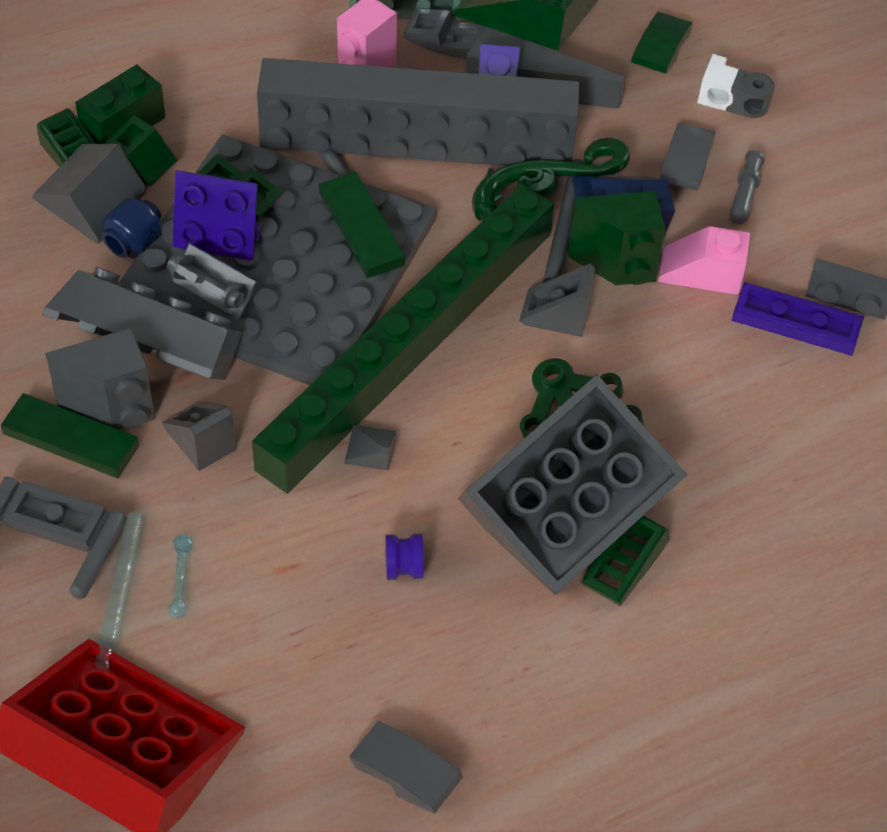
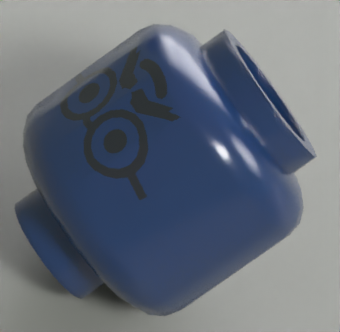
M133 197L124 199L105 216L102 222V239L105 245L119 257L136 258L139 253L144 252L162 235L161 213L148 200L142 201Z

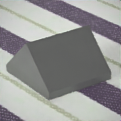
M82 144L35 191L32 199L98 244L102 240V222L105 216L126 198L141 199L146 193V187L119 144Z

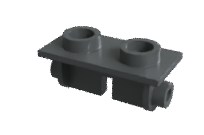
M192 244L188 245L184 255H173L167 264V269L171 271V276L174 277L173 282L235 318H242L257 281Z

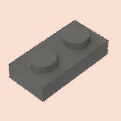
M816 259L805 296L885 320L887 315L886 278L822 259Z

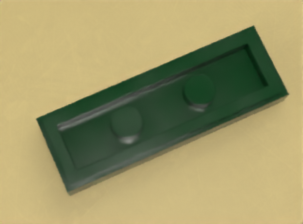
M356 172L319 183V194L367 279L405 266L404 253Z
M22 393L0 425L4 435L117 479L139 447L137 436Z

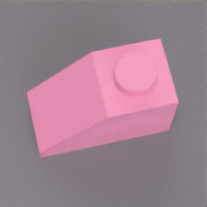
M709 226L664 246L658 282L739 295L746 267L750 233Z

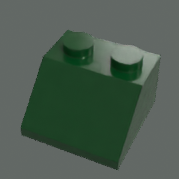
M656 191L574 198L567 250L568 257L582 266L591 264L595 268V274L614 285H640L656 282L665 233V225Z

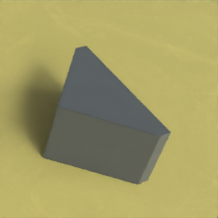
M588 264L528 289L519 321L526 326L582 337L591 303L595 268Z
M197 402L162 422L165 430L198 471L236 450L232 413L228 406Z

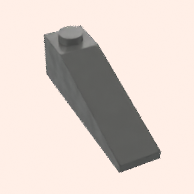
M488 27L483 30L467 53L466 73L479 74L481 44L519 47L517 77L579 81V104L619 108L622 103L625 76Z

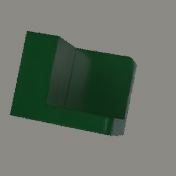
M135 115L106 141L107 144L120 145L143 182L149 186L157 181L177 161L158 131Z

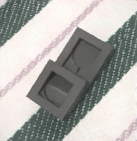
M416 8L403 33L405 39L426 49L452 57L467 59V53L486 27L474 23L453 22L450 10Z
M678 123L660 179L667 180L668 184L698 191L713 145L715 131Z
M377 721L349 756L356 769L391 784L397 797L434 814L463 778L460 770L437 753L380 721Z

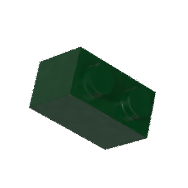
M137 64L75 102L78 119L96 144H107L106 141L133 115L151 126L166 118L162 84Z

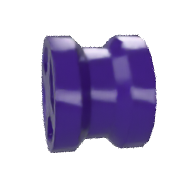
M422 533L412 534L409 538L399 539L395 534L385 535L387 580H396L400 575H410L413 579L424 578Z

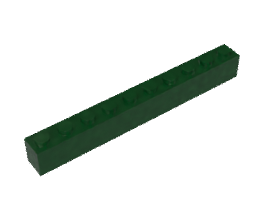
M523 184L514 190L252 440L254 471L288 494L352 431L353 425H358L551 235L554 203Z

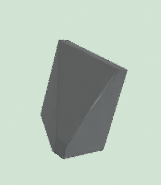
M353 425L345 464L388 470L396 431Z

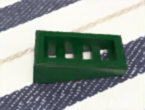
M69 108L37 124L40 145L59 167L82 144H96L80 120Z
M642 516L594 560L581 580L582 585L621 606L669 542L668 529ZM633 533L648 541L645 547L630 539ZM624 546L639 554V556L634 560L619 551ZM614 559L630 568V570L625 574L609 564ZM604 572L620 581L621 584L618 589H615L598 578Z

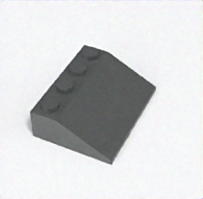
M596 374L472 484L458 500L495 540L554 595H557L688 474Z

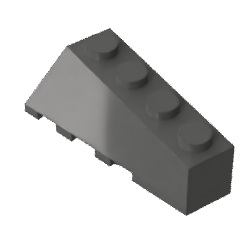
M96 267L94 273L78 270L44 308L43 316L57 321L60 319L79 322L77 328L91 334L105 336L131 328L140 352L151 354L153 351L157 353V359L210 379H226L243 333L229 327L232 320L210 311H207L206 316L203 317L193 313L194 305L172 296L169 297L168 302L155 297L156 289L134 281L131 287L118 283L119 274L100 267Z

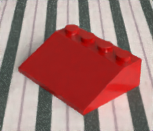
M87 639L1 703L0 753L132 832H167L183 817L243 735L245 726L95 641Z

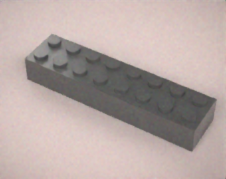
M263 58L257 89L260 147L323 152L330 148L336 153L501 166L544 159L572 162L578 120L579 81Z

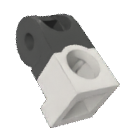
M713 54L702 80L697 103L750 118L764 116L770 107L775 89L774 81L763 73H746L747 71L726 66L727 58Z

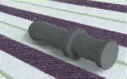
M756 150L746 153L744 170H741L737 177L739 186L730 209V218L736 224H742L748 220L755 188L759 187L761 183L759 172L761 165L764 164L765 156Z

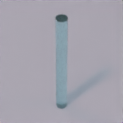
M139 513L127 514L98 643L102 653L96 654L94 669L110 671L112 668L111 661L106 655L113 652L116 653L145 520L144 516Z

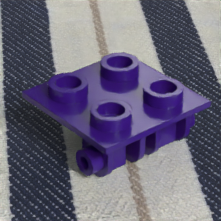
M176 170L172 247L187 249L188 245L192 244L206 253L253 260L254 241L258 242L261 232V226L255 225L258 184Z

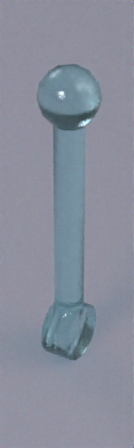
M184 534L176 536L173 541L174 550L177 552L174 601L170 603L168 612L173 618H182L187 610L185 603H183L186 555L192 549L191 538Z

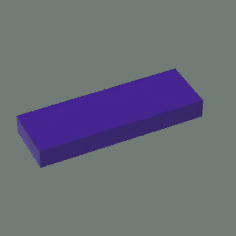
M746 282L743 284L732 317V321L850 356L853 355L864 320V316Z

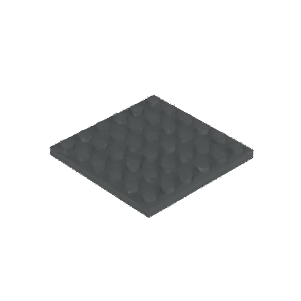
M222 134L195 173H198L218 154L244 174L252 168L283 191L282 196L258 221L256 220L255 225L261 226V232L258 242L254 241L253 260L208 253L257 281L242 318H235L173 282L174 277L171 276V271L167 269L168 261L173 255H184L187 250L172 247L174 204L161 221L162 235L144 252L137 255L119 283L131 287L133 281L156 289L155 297L168 302L169 297L172 296L193 304L192 312L203 317L206 316L207 311L231 319L229 327L243 332L234 354L235 358L311 385L376 323L435 222L437 208L363 183L405 255V266L367 279L319 194V183L341 177L342 175Z

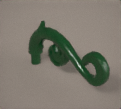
M603 138L592 142L584 152L585 164L544 159L517 162L501 167L496 171L490 168L473 192L472 208L476 219L483 221L497 208L496 203L502 198L500 192L515 182H518V187L523 184L541 196L547 197L555 191L557 186L555 176H604L619 173L626 168L630 161L629 148L619 139ZM598 157H613L601 165H593V161Z

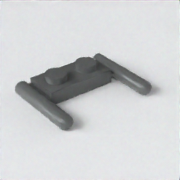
M4 477L0 484V521L4 522L6 527L89 552L70 587V593L75 598H85L122 530L127 517L117 510L106 511L105 506L22 481L20 484L12 477Z

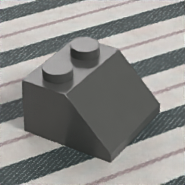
M131 328L45 353L58 407L118 430L135 428L144 422L155 419L147 366Z

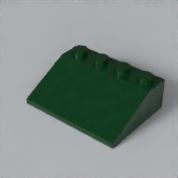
M463 0L454 9L453 16L558 51L598 0Z

